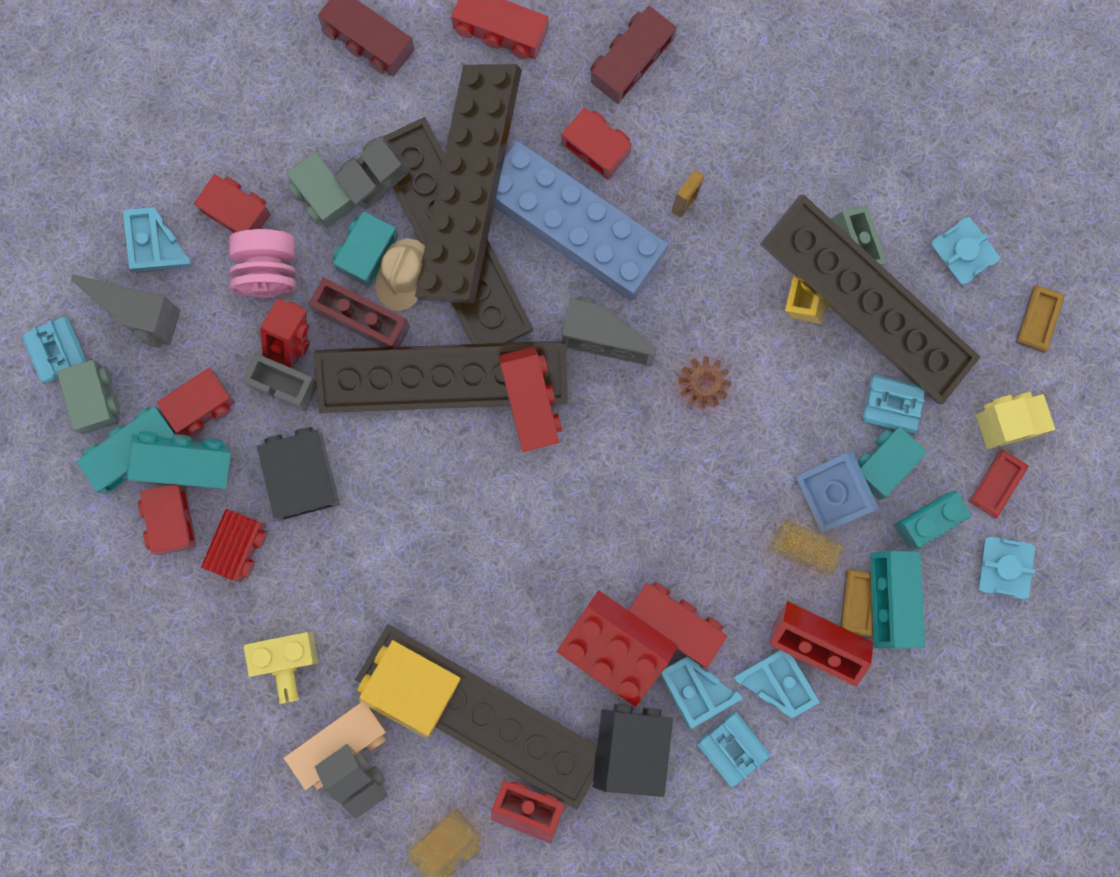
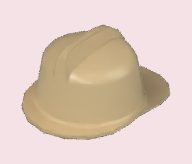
M408 238L398 240L389 247L382 258V263L376 277L375 289L379 300L390 310H406L418 301V298L415 297V292L422 267L425 245L417 240Z

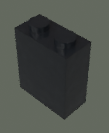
M313 427L298 429L294 431L295 436L283 438L282 435L271 436L264 439V444L256 446L273 517L278 521L340 505L323 434L319 430L313 431Z
M614 704L613 710L602 709L592 787L610 793L664 797L673 718L661 716L662 710L643 707L642 713L633 712V706Z

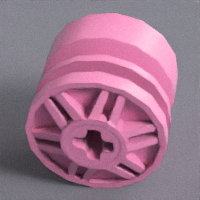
M253 229L235 232L230 235L229 259L239 263L230 267V276L233 277L230 280L231 292L257 298L284 296L295 292L296 281L293 277H295L296 269L287 265V263L295 260V237L292 234L270 229Z

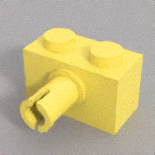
M313 632L244 645L249 677L271 673L272 676L275 675L279 704L300 700L294 671H297L299 667L319 663Z

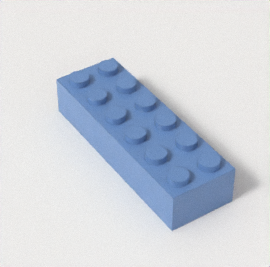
M516 141L504 157L494 207L620 295L632 301L666 254L669 244L519 141Z

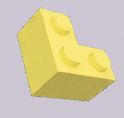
M1027 392L1014 397L1012 395L1000 397L991 403L983 405L985 410L976 414L987 450L1055 430L1044 394L1033 397L1031 392Z

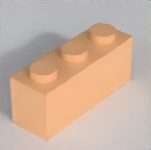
M359 703L284 757V760L305 790L313 785L318 790L323 787V784L314 766L346 744L356 753L366 747L371 752L386 741L383 735L389 729L375 710Z

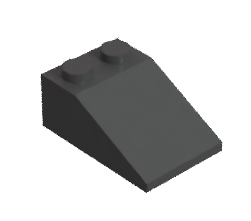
M72 275L71 281L121 324L133 332L132 336L141 339V343L158 348L161 343L171 345L180 309L165 296L79 275Z
M583 296L577 297V300L570 298L562 333V341H565L567 349L652 366L657 348L602 305L595 304L596 301L594 299Z

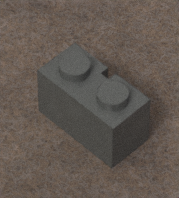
M381 136L367 142L363 147V151L359 154L360 157L347 160L340 167L341 171L334 176L354 204L366 210L412 171L392 143Z
M257 353L254 354L242 380L249 388L274 399L277 398L281 402L305 412L317 389L316 381L313 377Z
M348 744L314 766L325 791L338 803H341L342 807L355 819L388 796L382 785L386 780L378 767H372L362 751L356 753Z

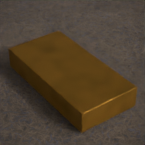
M696 169L676 194L671 212L678 217H683L699 195L704 175Z
M1039 285L1033 286L1015 343L1043 353L1047 352L1065 294Z
M846 570L840 626L857 635L873 637L871 573Z

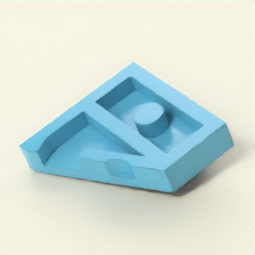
M154 207L123 210L130 272L191 266L189 257L181 249L176 238L166 227L163 219Z
M781 650L774 652L734 676L736 682L749 688L792 719L820 703L794 657Z
M688 656L669 665L659 675L688 729L694 728L743 699L738 692L732 691L722 684L720 679L710 672L704 671L700 668L699 664Z

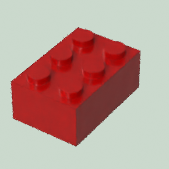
M598 590L556 652L636 707L669 664L678 645Z

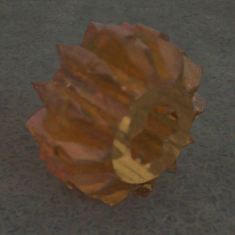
M704 356L702 365H700L696 358L692 359L690 362L692 369L684 366L681 372L686 377L679 378L678 380L679 385L688 386L680 392L681 397L691 394L692 397L688 404L693 406L698 399L700 400L701 410H705L707 400L711 406L717 407L719 405L718 398L725 400L728 396L727 392L723 389L730 388L731 381L722 379L729 374L728 369L718 371L717 369L721 361L716 360L713 366L709 365L710 360L708 356ZM702 376L708 378L707 382H712L707 389H702V384L698 385L697 383L701 380Z

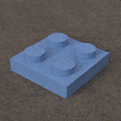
M853 451L796 476L821 533L879 509Z

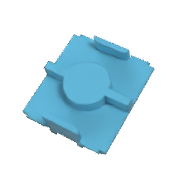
M965 217L956 226L935 238L931 243V246L961 285L973 280L977 274L987 267H991L1001 258L988 242L987 238L989 236L986 233L983 235L970 217Z
M68 316L61 317L53 322L49 320L47 321L48 323L37 328L33 327L32 331L22 335L41 383L46 384L55 380V378L58 379L57 371L87 362L80 346V340L76 337Z
M874 374L870 381V389L862 417L864 418L863 422L882 426L886 429H896L900 426L905 432L915 434L918 429L919 419L921 418L920 414L925 400V391L916 384Z
M991 536L985 537L979 590L989 594L996 593L1013 596L1018 599H1029L1032 574H1035V569H1033L1035 546L1031 543L1000 540V538Z
M737 712L730 714L709 734L702 737L697 744L731 788L737 786L771 756Z

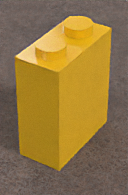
M392 640L389 647L383 645L374 660V663L378 666L372 676L366 674L357 689L361 693L359 700L362 704L428 740L459 685L461 678Z

